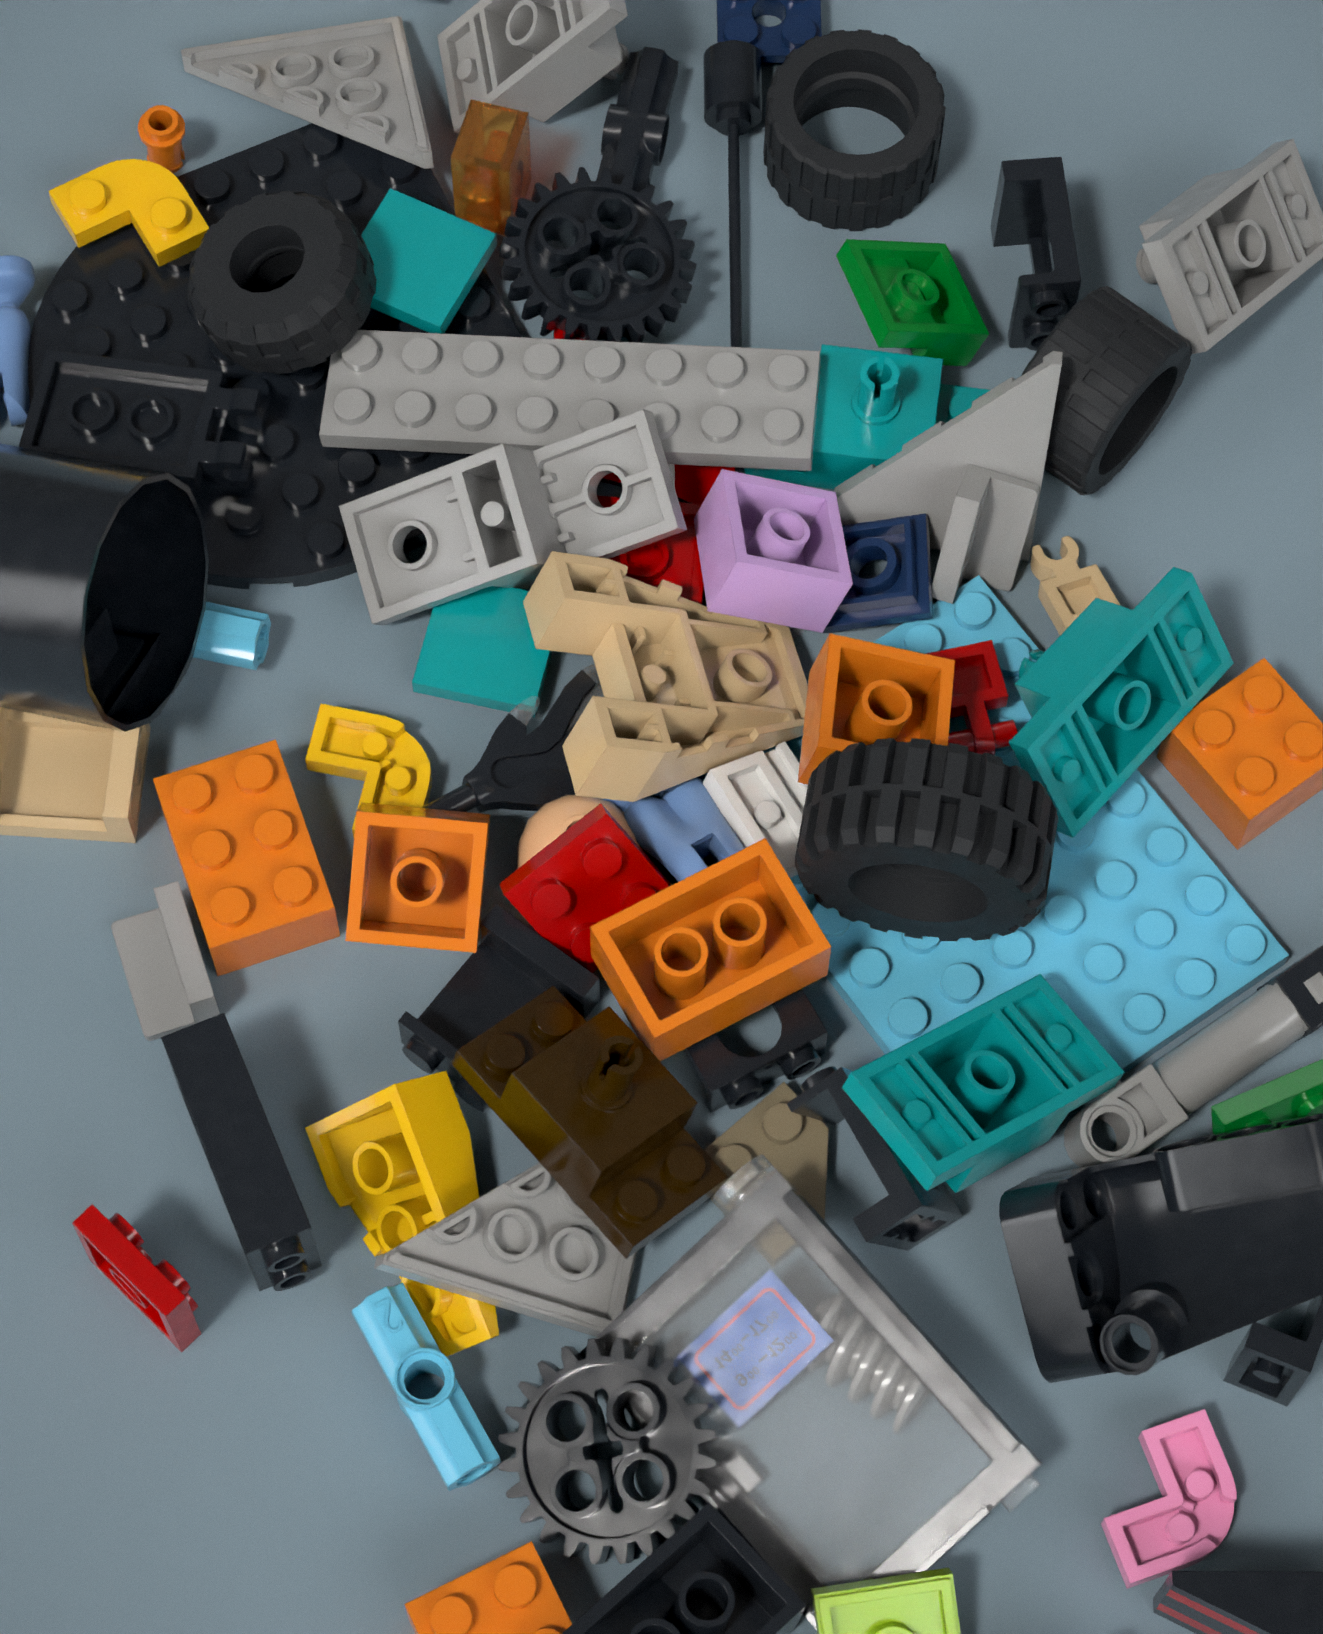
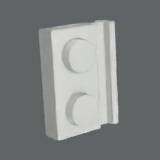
M785 741L779 743L774 750L764 753L761 750L710 769L703 781V785L744 847L747 848L766 838L791 878L798 875L795 867V854L808 785L798 783L800 763Z

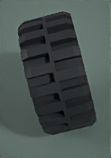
M894 738L877 739L871 745L858 742L848 745L842 752L836 750L827 756L812 772L808 781L795 854V867L803 887L808 894H814L819 904L827 909L835 908L841 917L852 922L859 920L868 923L872 929L886 933L888 930L905 933V937L922 939L923 936L938 937L940 941H958L959 938H971L974 941L986 940L996 933L1005 936L1014 933L1020 926L1025 927L1045 905L1058 822L1057 809L1047 790L1039 781H1032L1027 771L1017 765L1009 767L1003 764L1002 758L985 752L981 755L968 751L967 746L949 743L948 746L931 744V740L912 738L910 742H896Z

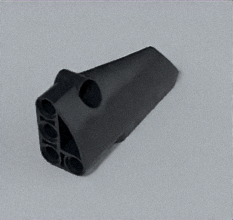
M1323 1113L1187 1139L1157 1148L1153 1151V1154L1031 1177L1005 1191L1001 1196L999 1204L1001 1228L1035 1359L1044 1379L1049 1383L1113 1372H1120L1125 1375H1139L1148 1371L1163 1359L1323 1295ZM1131 1323L1141 1326L1147 1332L1151 1342L1150 1350L1140 1347L1133 1340L1130 1331Z

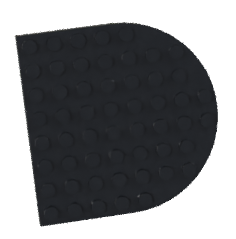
M313 123L177 176L209 228L213 223L219 222L225 216V212L236 204L242 205L252 200L251 197L260 194H274L281 191H304L307 194L320 195L332 201L340 211H344L360 235L365 230L390 188L456 216L431 168H421ZM132 223L80 248L76 246L59 268L48 287L34 320L28 359L30 406L47 349L223 371L228 383L227 388L259 389L262 396L259 407L266 408L268 413L263 435L241 432L226 424L222 441L246 443L247 453L245 460L252 461L254 465L249 488L230 486L219 482L212 476L203 474L200 489H191L204 518L209 557L208 585L249 589L250 584L293 582L294 587H302L339 579L356 573V565L339 506L474 455L323 447L319 431L331 355L326 358L327 361L314 367L298 369L297 372L257 373L247 370L234 361L231 362L220 352L194 314L195 310L189 301L187 285H189L190 264L196 250L159 267ZM483 268L444 334L522 337L488 273ZM296 273L281 278L278 282H276L273 286L270 287L268 292L279 287H282L289 280H291L296 275ZM371 307L364 324L358 329L428 333ZM419 528L412 530L406 536L403 543L404 553L427 544L426 537Z

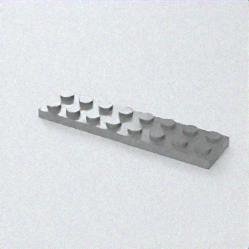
M357 330L352 336L351 341L340 352L337 350L331 354L319 431L323 447L476 454L503 443L534 451L645 409L653 412L668 464L811 471L821 367L820 351Z

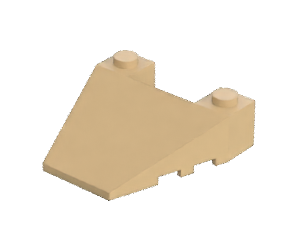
M556 551L550 553L523 600L535 649L592 656L604 697L592 696L562 745L576 796L635 802L704 775L715 767L761 750H767L777 746L779 743L787 742L803 735L808 683L789 627L707 611V606L681 597V586L662 579L659 586L654 587L625 576L628 566L611 559Z

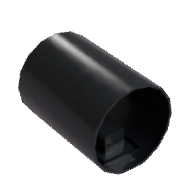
M0 444V707L123 732L149 724L159 716L187 673L194 655L206 606L209 557L204 518L189 486L167 472Z

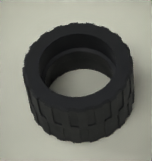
M858 29V31L837 30L821 37L815 36L805 41V44L798 49L794 48L785 56V61L776 68L772 76L771 87L768 88L763 150L764 165L767 166V178L771 187L775 188L781 201L787 207L797 211L798 215L808 221H815L822 224V227L834 230L841 228L849 229V231H863V229L871 227L877 229L889 225L891 221L897 218L902 219L912 212V208L917 203H921L927 196L930 184L934 183L946 107L943 104L945 95L942 84L938 82L936 71L931 64L925 62L917 50L910 45H904L897 38L887 34L872 33V30ZM841 107H857L874 111L888 118L901 130L905 137L885 150L855 155L840 153L824 147L812 139L802 126L812 117L824 111Z
M1109 286L1093 290L1085 298L1078 301L1043 341L1022 373L1024 375L1043 363V357L1052 351L1063 352L1044 470L1083 496L1093 494L1109 483L1140 449L1174 399L1178 388L1185 378L1184 376L1189 368L1192 355L1190 341Z

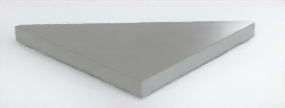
M389 17L181 50L184 70L187 73L421 168H434L431 145L402 17Z
M1052 351L1043 357V363L1016 380L1014 377L1009 378L972 401V407L947 423L940 421L902 446V451L880 465L875 466V464H872L836 486L834 492H836L842 526L926 513L929 519L930 549L941 550L955 495L969 464L1035 483L1040 487L1041 491L1063 352ZM1040 492L1020 560L1029 561Z
M538 1162L376 1258L374 1268L597 1337L626 1308L636 1253L625 1259L549 1172Z

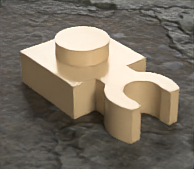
M1069 536L1061 538L1060 556L1062 559L1054 560L1048 558L1040 545L1032 547L1030 563L1032 573L1040 580L1038 598L1059 635L1073 623L1095 598L1120 605L1097 564L1079 568V547Z

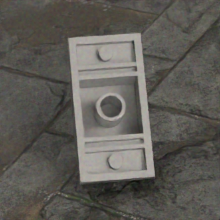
M480 0L437 35L453 131L468 138H473L508 109L545 122L602 77L609 80L616 79V73L621 75L624 72L626 62L629 59L627 47L618 42L615 25L628 16L625 0Z
M1294 139L1273 143L1241 168L1204 176L1139 225L1145 242L1142 243L1143 249L1138 251L1136 267L1141 279L1146 283L1154 284L1158 282L1178 334L1190 341L1192 354L1208 351L1323 258V213Z

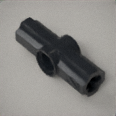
M644 46L640 51L630 52L629 59L626 62L623 81H621L617 104L611 103L607 111L601 142V155L603 156L596 181H599L604 167L609 168L612 183L618 185L630 173L633 175L634 181L632 190L640 193L650 185L654 165H661L669 130L670 117L668 111L678 76L679 61L668 56L665 50Z

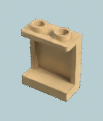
M0 707V835L136 843L151 730L150 724L123 732Z

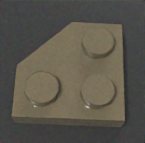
M785 1082L779 1085L704 1149L728 1176L722 1189L710 1197L711 1201L725 1216L733 1214L777 1170H780L825 1220L829 1128L820 1120L791 1112L787 1103L797 1097V1095ZM777 1219L751 1242L774 1268L800 1247L799 1243Z

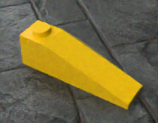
M447 1071L393 1084L305 1127L329 1192L340 1208L350 1205L368 1231L363 1241L374 1257L385 1254L479 1198L470 1131ZM399 1276L401 1279L400 1283L404 1284L440 1351L446 1357L499 1335L494 1305Z

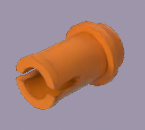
M156 105L149 108L138 122V134L141 141L147 147V161L159 164L170 172L176 173L183 166L181 159L185 160V152L182 147V139L185 136L183 117L176 110L165 105Z

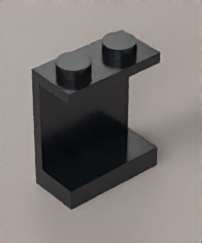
M497 904L480 923L482 943L478 946L477 952L472 953L418 1019L406 1011L398 1020L401 1042L404 1044L402 1051L413 1064L429 1074H432L436 1069L440 1072L447 1071L449 1078L456 1083L453 1086L455 1092L467 1104L481 1112H484L489 1105L451 1064L458 1049L553 985L584 1019L600 1001L599 977Z
M1323 1295L1311 1299L1297 1338L1254 1321L1232 1356L1224 1382L1288 1406L1310 1375L1323 1340Z

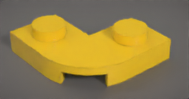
M123 159L113 161L48 191L54 209L78 248L132 223L160 267L199 248L204 234L209 229V226L179 179L163 166L146 160Z
M320 703L305 758L307 770L364 781L358 808L361 803L417 808L428 804L432 788L430 761L419 742L405 731L403 723L383 715ZM356 815L352 827L353 839L355 834Z

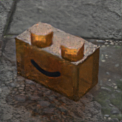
M470 100L451 155L454 209L457 217L505 236L504 231L509 216L516 217L515 211L518 200L526 198L532 180L528 112Z

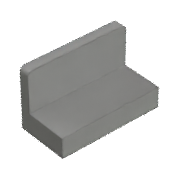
M973 464L968 465L955 495L931 586L932 598L953 604L963 578L972 580L978 575L987 586L1003 591L1011 590L1040 492V487L1037 484Z
M178 881L153 888L159 908L115 921L111 925L144 1037L148 1041L159 1039L220 1014Z

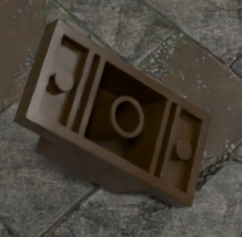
M553 985L458 1049L451 1064L625 1259H628L721 1190L728 1178L723 1170L684 1129L698 1102L610 1006L586 1021Z

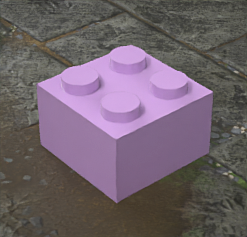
M725 469L720 471L694 517L707 611L823 633L853 584L836 492Z

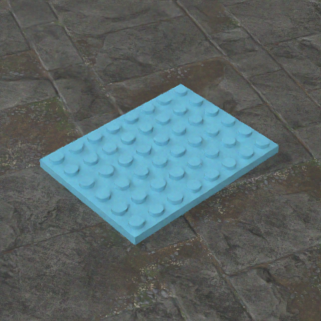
M979 575L958 588L953 604L941 600L932 604L933 618L904 622L873 642L926 654L992 640L1007 689L1008 700L1006 707L987 710L990 724L1014 720L1017 732H1019L1032 718L1014 684L1019 680V668L1024 657L1036 662V660L1031 659L1029 652L1039 650V648ZM963 716L950 718L949 733L967 729ZM803 735L786 742L799 763ZM774 746V747H772V748H769V749H767V750H764L763 752L766 753V752H769V751H771V750H774V749L776 748V746ZM1011 746L996 749L995 756L1002 758L1003 764L1009 767L1017 765L1022 768ZM1138 769L1133 772L1074 838L1056 831L1045 905L1025 927L1020 926L1014 933L1005 936L996 933L986 940L974 941L971 938H959L958 941H940L938 937L923 936L922 939L905 937V933L888 930L886 933L870 928L868 923L859 920L852 922L843 918L835 908H825L816 901L814 894H808L798 875L790 878L831 945L828 975L825 977L884 1054L1041 974L1126 1073L1282 967L1289 957V954ZM708 773L701 775L699 777H701L704 780Z

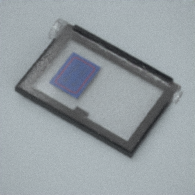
M761 1154L734 1173L714 1195L713 1201L726 1216L609 1324L596 1339H601L608 1356H610L616 1338L629 1339L632 1359H634L644 1344L656 1346L654 1367L657 1368L668 1358H677L681 1362L674 1378L675 1382L678 1383L691 1377L698 1378L701 1383L689 1399L692 1404L707 1402L713 1403L715 1407L707 1416L700 1420L702 1429H715L722 1432V1437L704 1444L705 1454L722 1460L721 1467L703 1469L701 1478L716 1489L715 1495L700 1496L706 1503L710 1502L806 1604L802 1614L816 1629L812 1588L927 1571L1000 1503L1010 1513L1024 1502L1041 1485L1032 1473L1043 1463L782 1172L777 1170ZM586 1347L580 1352L583 1359H586ZM641 1391L633 1393L628 1398L625 1409L640 1427L644 1429L650 1423L653 1416L651 1400Z

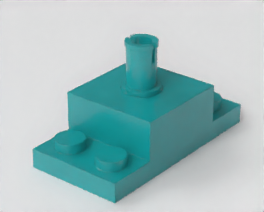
M822 344L811 471L744 468L745 474L834 490L836 486L872 464L878 466L902 451V446L940 421L947 423L972 407V401L990 390L940 384L943 359Z
M1173 567L1133 610L1095 598L1045 652L1038 649L1029 652L1031 659L1036 660V662L1030 661L1025 657L1022 660L1019 668V680L1014 685L1032 718L1009 741V744L1022 769L1029 773L1032 781H1039L1047 790L1057 809L1058 822L1056 831L1074 838L1234 664L1191 572Z
M1039 974L850 1073L842 1088L926 1191L946 1181L956 1194L1047 1143L1070 1111L1115 1087L1125 1072L1045 978Z

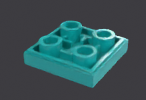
M390 188L361 234L373 260L374 275L377 279L376 293L373 296L370 307L428 333L444 334L497 247V234Z
M490 586L433 607L412 680L413 692L535 718L552 651L535 649L523 605V600L529 591L513 587Z

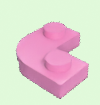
M1205 1409L1143 1430L1138 1437L1162 1498L1108 1516L1101 1523L1127 1589L1170 1574L1172 1571H1178L1199 1563L1217 1549L1229 1531L1234 1514V1503L1237 1500V1491L1232 1472Z

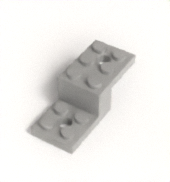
M645 409L534 451L502 443L339 506L371 622L374 625L382 626L490 586L513 587L523 590L530 588L552 551L609 559L687 530L653 412ZM614 473L620 478L622 483L621 497L616 504L605 508L597 498V487L604 476ZM419 528L426 537L427 547L423 557L417 562L411 563L404 554L403 543L409 532Z

